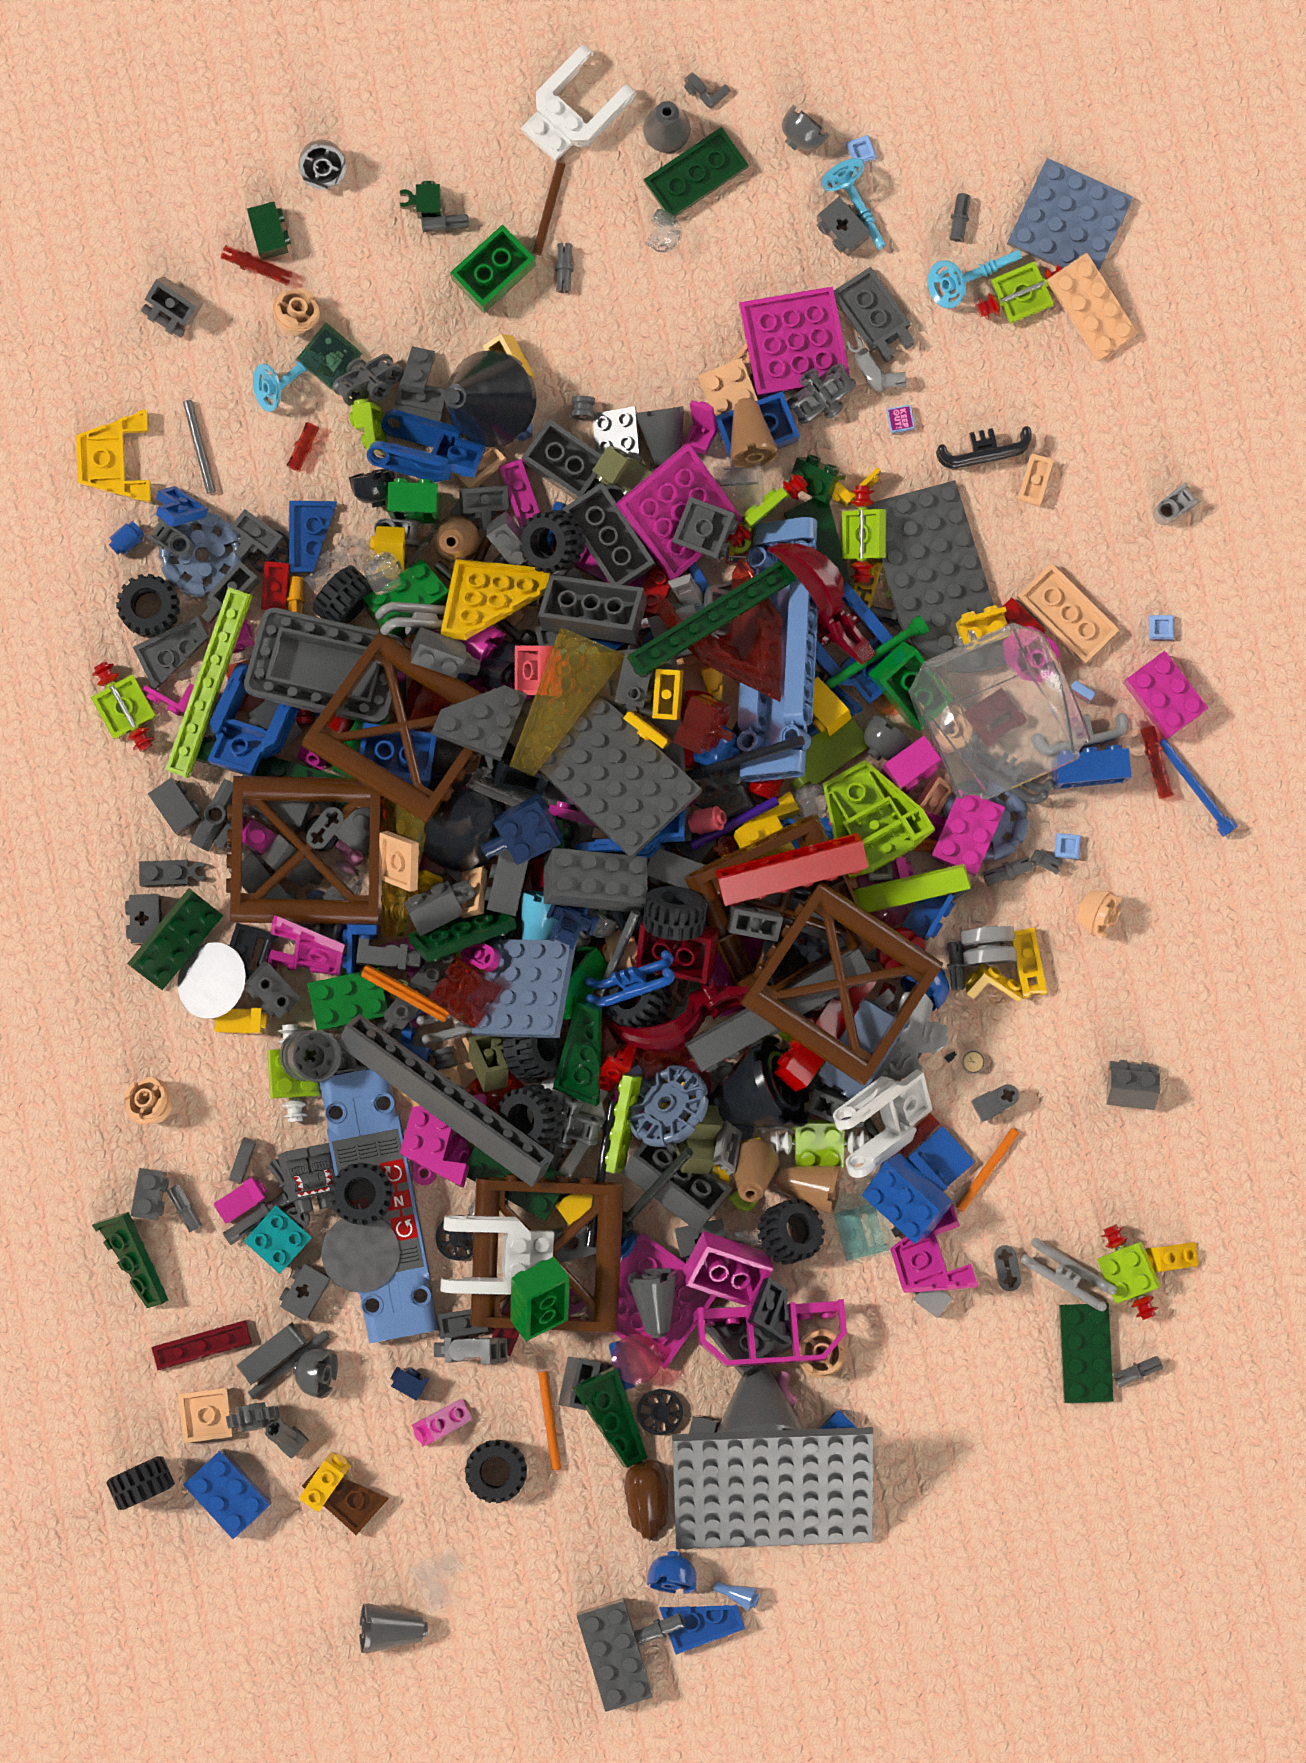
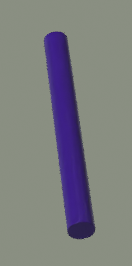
M774 796L727 821L722 830L705 833L689 843L692 849L696 850L780 804Z

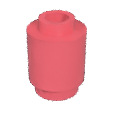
M718 806L694 811L688 817L690 830L692 833L700 835L722 830L726 823L725 812Z

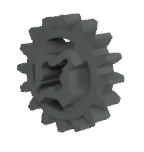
M265 1402L253 1403L237 1407V1414L226 1416L228 1429L238 1427L241 1432L254 1431L266 1428V1424L271 1419L280 1418L278 1406L266 1407Z

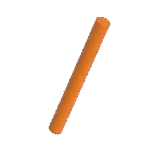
M1013 1128L1009 1130L956 1205L957 1209L962 1212L965 1211L1019 1135V1132Z
M538 1372L552 1470L561 1469L548 1372Z

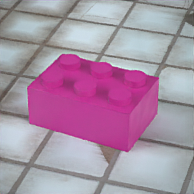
M1165 650L1123 682L1166 740L1208 709L1207 705Z
M922 736L886 762L880 773L907 795L916 788L921 778L925 782L935 774L939 768L938 764L941 758L927 738Z
M960 788L930 858L950 867L965 864L967 874L975 877L1005 807Z
M703 1231L683 1268L686 1286L745 1306L750 1304L753 1306L764 1278H769L773 1265L771 1258L765 1254V1251Z

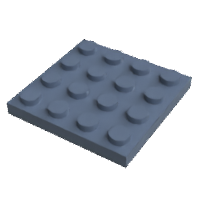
M1047 158L1007 245L1055 267L1058 264L1060 268L1067 266L1084 253H1088L1099 271L1133 197Z
M489 940L488 945L500 952L501 959L494 971L486 972L483 970L472 1034L476 1036L559 1038L576 944L572 950L569 948V945L557 940Z

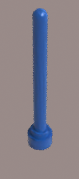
M1166 739L1159 740L1158 745L1218 822L1216 824L1218 826L1217 830L1221 836L1224 837L1237 828L1238 825L1234 819L1224 816Z

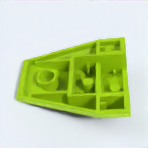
M866 760L823 783L834 839L858 833L863 841L868 868L862 869L858 874H848L850 878L879 869L916 848L935 831L923 808Z

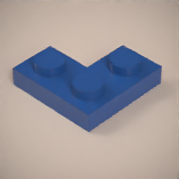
M176 486L158 490L156 499L164 505L158 506L156 515L164 520L167 525L172 527L207 516L208 508Z

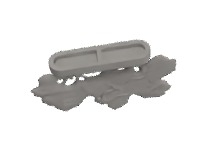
M888 988L872 1002L885 1009L895 999V996ZM905 992L901 996L900 1007L908 997L909 992ZM924 994L906 1022L907 1026L897 1040L903 1044L899 1050L903 1055L895 1065L890 1062L885 1069L888 1072V1078L899 1081L902 1078H906L916 1069L922 1071V1066L917 1058L918 1053L934 1054L948 1044V1027L936 1021H929L933 1003L926 994ZM897 1010L896 1012H890V1013H892L893 1015H896L897 1012H898V1010ZM824 1084L823 1088H829L830 1086ZM835 1084L831 1087V1088H834V1089L839 1090V1091L842 1090L840 1087L836 1086Z

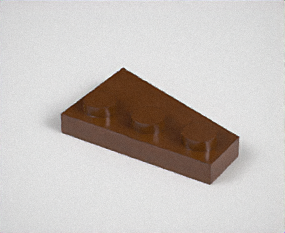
M319 1467L302 1485L304 1489L306 1488L310 1480L313 1478ZM343 1477L323 1506L357 1535L387 1502L389 1497Z

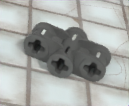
M382 354L368 363L361 358H356L348 364L347 373L336 378L332 389L336 394L343 397L344 403L348 406L354 405L355 400L366 399L369 396L372 400L379 402L387 397L390 389L389 386L401 380L404 371L401 366L393 363L392 357L388 354Z
M842 363L834 365L820 377L818 376L819 372L817 369H811L802 375L799 383L805 386V388L787 401L789 409H793L798 416L799 423L805 424L822 411H824V416L827 419L841 412L843 404L837 400L849 393L856 385V381L845 372V366Z
M564 1095L562 1100L564 1102L562 1104L563 1109H561V1113L564 1114V1119L561 1120V1123L564 1125L563 1129L559 1130L560 1135L554 1138L552 1143L561 1148H572L574 1143L572 1139L584 1144L597 1145L599 1142V1129L604 1124V1119L600 1116L580 1111V1108L584 1106V1101Z

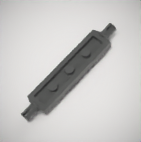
M451 953L443 956L438 961H426L407 986L429 998L458 962L456 954ZM397 997L383 1014L387 1022L381 1030L385 1031L387 1028L385 1033L388 1035L394 1028L403 1030L419 1008Z

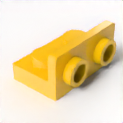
M993 605L985 608L983 613L976 614L975 611H971L961 615L962 618L955 624L964 651L1006 640L1011 636L1004 613L1007 612L1006 607L998 608V605Z

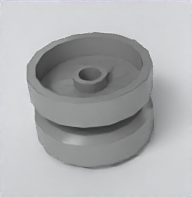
M984 926L961 931L962 945L968 947L977 946V949L967 950L963 953L964 966H980L982 963L993 965L1017 961L1016 948L1013 946H1000V944L1009 943L1015 939L1014 926Z

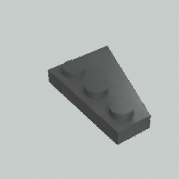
M196 616L134 646L133 649L153 690L160 687L209 637L199 616Z

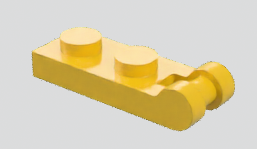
M1035 928L1014 931L1015 939L1011 942L1012 946L1016 948L1017 961L1015 962L1022 998H1030V995L1038 993L1040 996L1046 995L1047 988ZM1036 977L1037 984L1029 985L1027 978Z

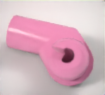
M341 839L335 844L349 865L358 866L363 860L361 851L353 850Z
M780 1370L777 1383L793 1407L797 1402V1397L787 1387L791 1374Z

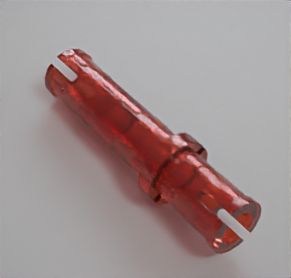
M225 245L223 248L224 251L231 253L232 256L222 253V260L239 265L240 269L244 271L246 269L288 286L290 280L281 277V275L291 278L292 271L253 257L250 252L246 251L244 253L229 247V245Z
M1155 726L1140 729L1146 749L1144 753L1145 756H1148L1158 798L1163 799L1174 796L1163 759V746H1160Z

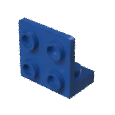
M942 895L916 901L901 927L911 929L925 941L930 937L934 939L943 925L939 922L942 916L946 918L955 905L952 902L954 895Z
M347 924V929L343 931V943L347 944V954H343V968H347V973L359 972V965L356 963L359 938L377 939V935H383L384 925Z
M940 1127L906 1157L914 1167L942 1192L974 1164V1160L944 1127Z

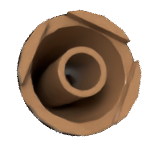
M742 398L734 405L730 459L732 464L739 468H753V463L761 462V466L767 465L778 457V448L757 401L751 398Z
M452 515L442 519L435 527L433 545L441 558L455 563L456 559H471L480 546L481 537L478 527L469 518L461 515ZM450 537L455 538V545L451 544Z
M755 1138L749 1139L748 1142L742 1144L740 1142L736 1171L733 1174L738 1193L747 1202H756L761 1199L778 1170L779 1156L772 1144Z
M842 1166L781 1167V1170L776 1171L774 1175L773 1185H777V1191L797 1200H804L805 1204L809 1203L814 1208L827 1214H833L832 1211L835 1210L840 1191L837 1179L842 1180Z

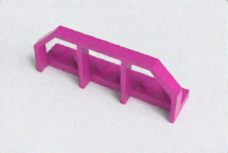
M844 1299L834 1302L800 1304L790 1302L787 1304L790 1318L793 1356L756 1358L754 1327L747 1322L753 1308L752 1304L745 1307L715 1309L699 1307L693 1313L694 1323L698 1325L699 1344L725 1367L824 1361L847 1334ZM836 1315H838L840 1333L821 1355L800 1356L797 1319L798 1321L812 1320V1316H821L823 1320L835 1319ZM746 1320L749 1359L729 1360L705 1339L704 1327L715 1326V1322H725V1325L740 1324V1321Z

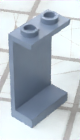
M863 997L854 1019L860 1048L871 1054L895 1015L866 997ZM907 1024L904 1025L879 1066L864 1086L827 1061L818 1070V1075L821 1076L820 1080L830 1087L835 1084L842 1089L841 1093L850 1099L870 1085ZM846 1029L839 1040L850 1047Z

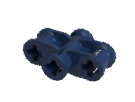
M551 904L546 918L550 919L552 917L557 919L558 922L550 940H557L569 945V948L573 950L581 930L587 932L588 936H592L600 916L596 915L594 917L587 914L590 908Z

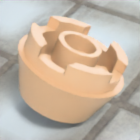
M303 288L289 291L283 290L273 303V313L278 328L285 334L298 336L314 327L320 316L319 307L314 301L315 296Z
M1089 891L1078 906V923L1092 936L1107 937V932L1105 931L1109 926L1114 927L1121 909L1117 907V902L1120 903L1121 898L1115 896L1112 891Z
M620 929L605 938L607 949H603L607 963H609L621 936ZM635 936L630 937L616 972L620 973V970L636 966L638 946Z
M146 1077V1079L137 1083L133 1082L124 1094L126 1112L130 1119L136 1123L157 1124L164 1121L171 1112L172 1100L168 1087L159 1079Z
M815 1329L806 1333L799 1342L800 1356L821 1355L837 1335L825 1329ZM840 1341L824 1361L800 1362L799 1365L803 1371L815 1378L833 1376L841 1369L844 1363V1345Z

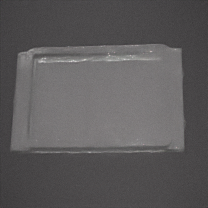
M482 767L481 770L477 768L466 786L512 807L533 797L520 790L515 789L513 791L497 787L491 775L492 769ZM544 792L542 798L544 802L547 803L549 798L544 797Z

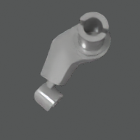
M856 337L860 343V346L857 348L852 347L850 341L848 342L850 351L856 352L854 358L861 373L875 391L882 392L885 388L906 387L905 372L884 373V371H881L868 349H862L863 341L860 337Z

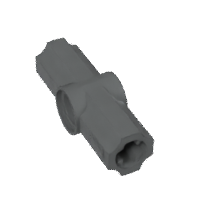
M224 778L210 805L206 807L204 816L190 840V843L207 852L211 849L221 828L228 821V805H232L233 782ZM215 809L222 811V818L218 821H212L210 817Z

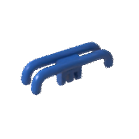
M664 950L661 953L662 960L639 968L632 966L628 970H620V973L614 972L610 978L603 980L587 977L585 984L590 988L607 989L618 985L623 988V991L605 997L589 994L586 997V1001L598 1007H605L670 985L675 979V973L667 967L673 963V955L669 951ZM663 970L662 974L664 977L646 982V975Z

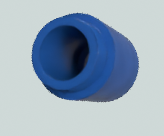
M131 521L129 524L125 523L109 537L112 541L109 543V546L117 555L122 553L125 556L142 542L141 538L145 534Z

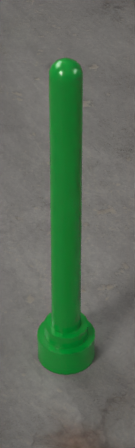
M920 615L913 618L907 629L874 649L876 653L874 657L863 665L857 661L828 679L826 682L827 687L834 688L912 636H923L929 632L925 621Z

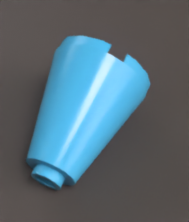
M532 890L521 892L522 940H550L558 920L552 917L550 919L546 918L551 904H544V892Z

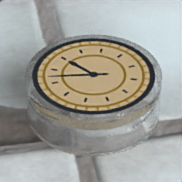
M977 1050L967 1051L961 1058L962 1069L972 1075L980 1073L986 1064L984 1055Z

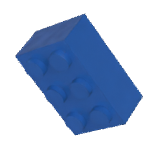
M783 391L758 400L757 403L777 448L781 449L799 442L800 435ZM734 410L715 416L717 430L731 466H734L730 459Z
M364 723L362 729L381 725ZM410 730L422 784L427 788L431 777L436 736L432 735V733ZM400 732L360 739L359 753L412 785Z
M1111 745L1102 751H1098L1097 747L1084 748L1080 753H1074L1073 749L1059 751L1051 760L1052 779L1055 782L1053 789L1127 782L1132 777L1129 748L1122 749V745Z
M900 1153L885 1161L861 1195L914 1244H917L931 1234L953 1203L946 1194Z
M224 1449L216 1453L183 1484L232 1539L236 1538L272 1504Z

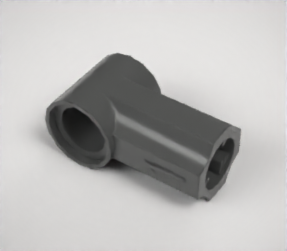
M271 1419L266 1424L265 1435L277 1444L291 1459L309 1442V1439L297 1427H290L280 1419Z

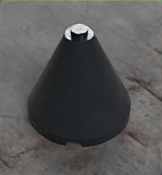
M480 351L465 358L452 373L444 399L449 419L464 439L485 445L486 447H500L512 443L513 439L521 432H525L529 427L536 409V388L532 376L528 375L522 366L523 363L516 357L501 351Z
M466 774L461 783H455L452 787L455 791L449 801L442 802L428 823L414 815L412 819L414 836L422 852L435 864L457 871L481 867L496 856L493 855L488 859L483 853L481 844H485L500 836L494 825V820L497 814L506 810L504 799L492 784L476 775ZM444 776L433 781L427 788L434 792Z
M771 1035L762 1037L760 1044L749 1048L707 1097L709 1100L708 1105L718 1106L722 1120H727L734 1125L795 1130L805 1126L810 1117V1112H805L804 1103L810 1101L807 1087L795 1092L774 1073L779 1066L777 1064L779 1058L785 1052H788L789 1049L781 1050L776 1044L780 1042V1039Z

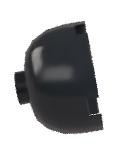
M387 469L372 470V472L366 474L364 472L349 477L351 489L354 496L362 503H371L372 507L386 505L385 500L388 499V482H394L397 474L395 471Z

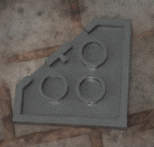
M504 685L441 709L432 730V735L501 761L527 694Z
M746 1320L740 1321V1324L725 1325V1322H715V1326L704 1327L729 1360L749 1359ZM790 1321L785 1322L786 1336H790L789 1344H781L754 1327L756 1358L778 1357L792 1348ZM798 1332V1338L800 1342L802 1336ZM763 1365L735 1366V1368L742 1377H745Z

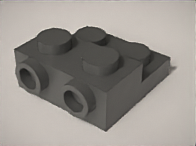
M689 497L672 542L693 550L697 554L719 561L720 557H726L730 544L726 542L730 534H735L739 522L736 521L735 513Z

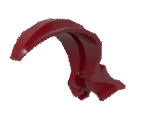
M776 543L767 548L769 553L779 558L792 571L814 600L819 611L817 622L826 634L822 637L820 643L825 644L830 639L861 665L874 657L876 653L872 646H870L855 626L860 622L859 616L855 612L847 614L843 610L844 579L838 568L828 557L812 547L798 543ZM848 638H850L857 645L854 646Z
M712 976L710 977L711 985L706 987L705 984L700 983L702 988L688 995L689 1003L686 1011L670 1022L653 1027L631 1028L617 1024L610 1017L607 1020L612 1030L623 1041L632 1046L655 1052L678 1050L685 1046L684 1043L694 1037L707 1016L710 1015L715 1020L725 1011L743 1006L740 1002L749 987L717 986Z

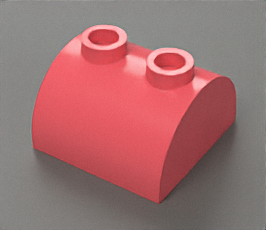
M515 646V690L527 695H556V690L560 688L561 684L559 676L556 675V666L559 665L561 660L560 653L556 651V646Z

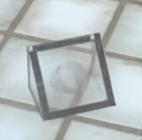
M761 463L753 464V468H739L731 465L713 467L714 479L738 513H745L754 504H757L759 507L763 503L764 482Z

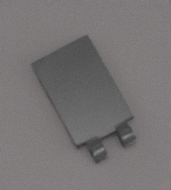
M871 267L834 290L837 305L868 349L872 352L877 348L886 363L894 358V352L889 344L899 338L905 350L914 345L913 337L906 330L911 326L910 321Z

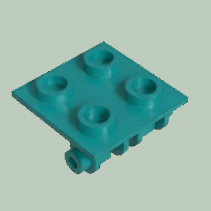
M275 1205L243 1242L281 1274L312 1237Z

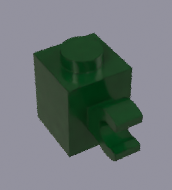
M423 181L421 184H416V195L407 189L400 190V196L409 197L408 202L400 203L401 209L406 210L416 207L418 219H421V217L442 216L440 184H436L434 181Z

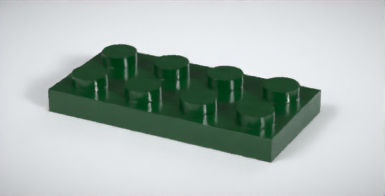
M720 127L643 179V182L671 220L746 170L749 165L724 129Z
M188 888L127 964L163 991L224 915Z
M488 904L484 905L483 914L464 919L460 916L422 936L419 935L418 931L408 934L410 944L427 962L438 961L443 956L451 953L461 952L469 946L482 944L490 938L505 935L517 927L515 919L511 915L488 910Z
M476 1146L466 1162L469 1166L467 1178L476 1182L477 1177H506V1174H513ZM548 1167L545 1173V1179L555 1180V1176H565L551 1167ZM505 1191L506 1200L544 1221H547L561 1193Z
M1106 1303L1107 1307L1104 1311H1099L1088 1304L1059 1305L1064 1403L1114 1402L1109 1303Z

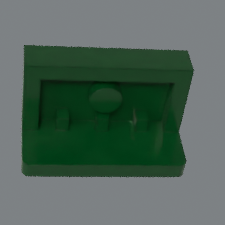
M808 454L807 457H797L791 474L795 476L799 474L808 484L805 487L807 490L806 494L824 503H830L837 480H845L846 475L839 472L837 466L832 464L825 465L820 462L821 459L817 456Z

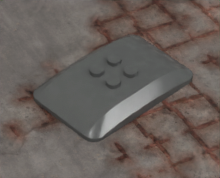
M270 608L264 612L244 680L245 690L248 694L258 698L322 713L379 631L279 608ZM387 634L390 637L402 643L403 645H405L404 641L399 636ZM376 662L371 665L336 717L368 723H381L387 718L392 697L384 667ZM395 668L396 676L398 677L399 670Z

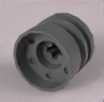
M299 1030L288 1035L283 1041L279 1052L283 1070L291 1078L299 1081H324L333 1076L341 1062V1049L337 1040L329 1033L321 1030ZM305 1051L309 1052V1054H307L308 1060H304V1057L306 1056Z

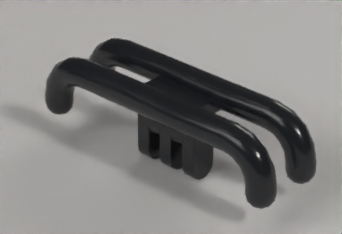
M1028 426L1022 428L1019 442L998 447L993 428L988 429V439L985 437L984 430L978 431L980 438L978 441H976L975 433L971 432L969 437L973 452L953 456L948 453L947 447L944 444H940L936 450V456L938 461L949 469H958L1018 456L1028 449L1032 439L1031 428Z

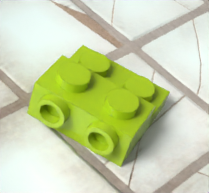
M368 399L355 400L354 405H351L352 412L349 413V418L354 429L365 433L362 434L363 447L368 451L373 442L382 441L387 443L386 433L381 428V421L384 417L383 408L375 405L374 402H368ZM381 449L374 450L375 455H386Z

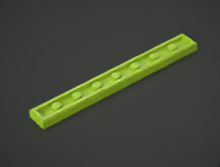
M228 587L165 768L169 772L190 778L253 595Z

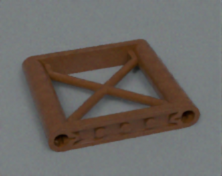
M379 631L304 737L301 746L420 820L428 823L442 802L449 801L455 791L452 787L456 782H462L467 774L465 768L469 762L474 764L480 753L464 747L434 792L423 786L410 730L434 726L439 715L407 721L395 668L453 704L483 693L459 678L411 663V649L389 635H383ZM376 662L384 667L397 723L337 733L329 728V725L371 665ZM400 732L412 785L343 742Z
M233 776L232 805H228L227 813L228 820H232V829H227V844L232 845L231 854H227L226 860L227 869H231V878H226V893H230V922L272 923L275 915L295 924L378 925L381 795L354 778ZM265 801L349 802L340 810L344 817L343 821L357 808H370L369 895H355L313 851L314 848L310 847L308 842L305 843ZM243 806H257L299 850L255 893H242ZM336 814L325 825L326 828H328L331 825V823L337 824L339 822V820L337 819L338 814ZM322 828L318 834H315L312 843H321L323 841L322 835L326 830ZM306 857L347 900L263 898Z
M818 814L805 817L696 869L684 877L689 889L699 892L706 898L707 912L705 923L707 926L719 928L717 949L735 986H751L755 980L752 976L759 964L763 966L765 964L764 950L762 948L754 969L738 934L730 933L726 927L728 912L720 898L721 895L715 870L749 862L795 839L800 848L828 841L829 838ZM845 874L840 875L835 880H821L860 906ZM791 888L790 891L783 893L779 905L761 899L743 901V904L779 911L783 920L784 918L794 920L795 916L792 915L794 910L788 909L795 888ZM810 916L805 925L826 932L824 921ZM835 925L837 936L842 937L845 946L840 948L841 955L854 948H858L862 955L876 948L844 925H842L843 927ZM831 953L806 964L775 985L771 983H766V985L778 991L832 961Z
M819 881L804 904L800 902L792 915L795 918L791 925L786 923L779 935L782 938L777 945L773 943L766 953V956L769 958L764 966L759 964L752 976L755 980L745 993L740 1004L864 1086L943 966V962L824 882ZM813 912L824 919L836 979L780 991L773 990L766 983ZM834 919L903 966L846 977ZM904 975L910 976L917 983L871 1054L860 1048L848 987ZM838 989L850 1047L780 1000Z
M506 1174V1177H477L475 1216H499L500 1210L505 1217H516L528 1230L531 1229L505 1202V1191L594 1194L593 1206L553 1243V1256L570 1277L569 1286L589 1306V1317L568 1316V1321L550 1330L616 1332L618 1329L624 1184L594 1181V1177H580V1181L570 1180L569 1176H555V1180L545 1179L544 1175L531 1187L514 1174ZM598 1215L595 1292L593 1297L554 1254ZM474 1232L472 1277L497 1278L499 1233ZM471 1294L470 1325L476 1327L515 1328L510 1321L511 1314H500L501 1302L510 1294Z

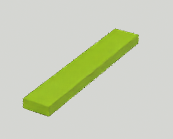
M960 864L854 889L853 892L860 907L867 912H873L971 889V883L965 864Z

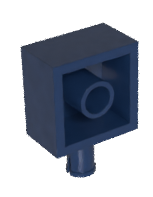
M539 793L497 814L494 825L500 836L485 844H481V848L488 859L507 849L515 863L519 865L560 845L563 834Z

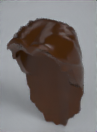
M648 1460L645 1463L640 1461L629 1467L625 1477L624 1490L631 1526L641 1533L643 1539L651 1541L653 1538L657 1539L658 1532L667 1524L668 1480L663 1468L656 1460Z

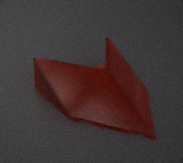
M745 558L739 560L732 572L731 591L755 576ZM668 598L664 599L656 615L671 629L682 622ZM770 598L732 620L730 632L720 638L709 635L688 648L702 664L779 702L781 701L782 617Z

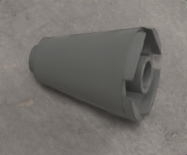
M664 101L657 105L648 114L643 125V132L648 145L662 153L681 149L687 143L691 130L686 114L670 101Z
M684 406L636 413L656 468L682 447Z
M670 1268L644 1269V1274L638 1275L637 1271L628 1275V1283L646 1334H651L652 1338L666 1336L665 1333L670 1331L677 1280L676 1270L671 1273Z
M370 1603L362 1605L360 1615L362 1634H359L361 1653L368 1654L422 1642L423 1637H427L428 1624L423 1622V1617Z

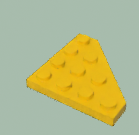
M456 559L441 635L458 640H467L544 596L551 573L538 572L535 570V567Z

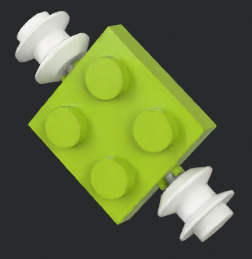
M297 1024L282 1025V1030H277V1032L283 1034V1039L279 1040L278 1043L282 1045L288 1035L302 1029H297ZM280 1049L267 1050L270 1099L289 1098V1100H292L282 1105L288 1112L283 1118H288V1122H301L303 1117L307 1116L302 1113V1108L307 1104L297 1100H300L299 1097L319 1096L318 1081H299L291 1078L281 1066ZM305 1051L306 1056L304 1057V1060H308L307 1054H309V1052Z
M808 1120L805 1126L795 1129L793 1141L788 1131H786L784 1136H779L776 1131L775 1136H771V1144L775 1148L777 1155L779 1151H785L786 1155H789L793 1146V1149H795V1166H842L844 1168V1148H847L849 1153L852 1154L855 1150L869 1141L868 1135L864 1136V1131L861 1132L860 1136H855L853 1131H851L846 1139L844 1138L845 1129L843 1131L838 1130L835 1123L828 1120Z

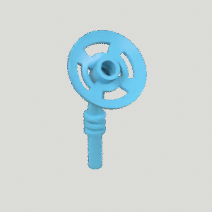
M859 158L842 161L823 176L821 186L825 191L846 189L858 211L857 217L871 231L870 236L877 249H882L886 244L874 223L875 218L870 213L871 210L866 208L854 186L855 180L864 170V163Z
M1016 250L994 261L991 259L990 263L986 261L985 265L980 264L979 268L964 274L953 262L947 260L939 261L931 267L928 274L930 295L943 308L956 307L965 296L967 282L982 276L987 277L988 273L992 275L993 271L995 273L998 272L997 269L1022 259L1019 250ZM944 266H947V267H948V269L943 270L940 274H938V271H939L942 267H944ZM936 282H940L941 289L945 293L943 297L938 292ZM960 294L955 301H950L951 298Z
M296 361L297 365L281 379H278L276 372L270 365H258L253 374V389L261 408L267 412L276 410L280 403L281 390L301 373L307 372L308 368L299 361ZM267 396L273 399V405L267 402Z

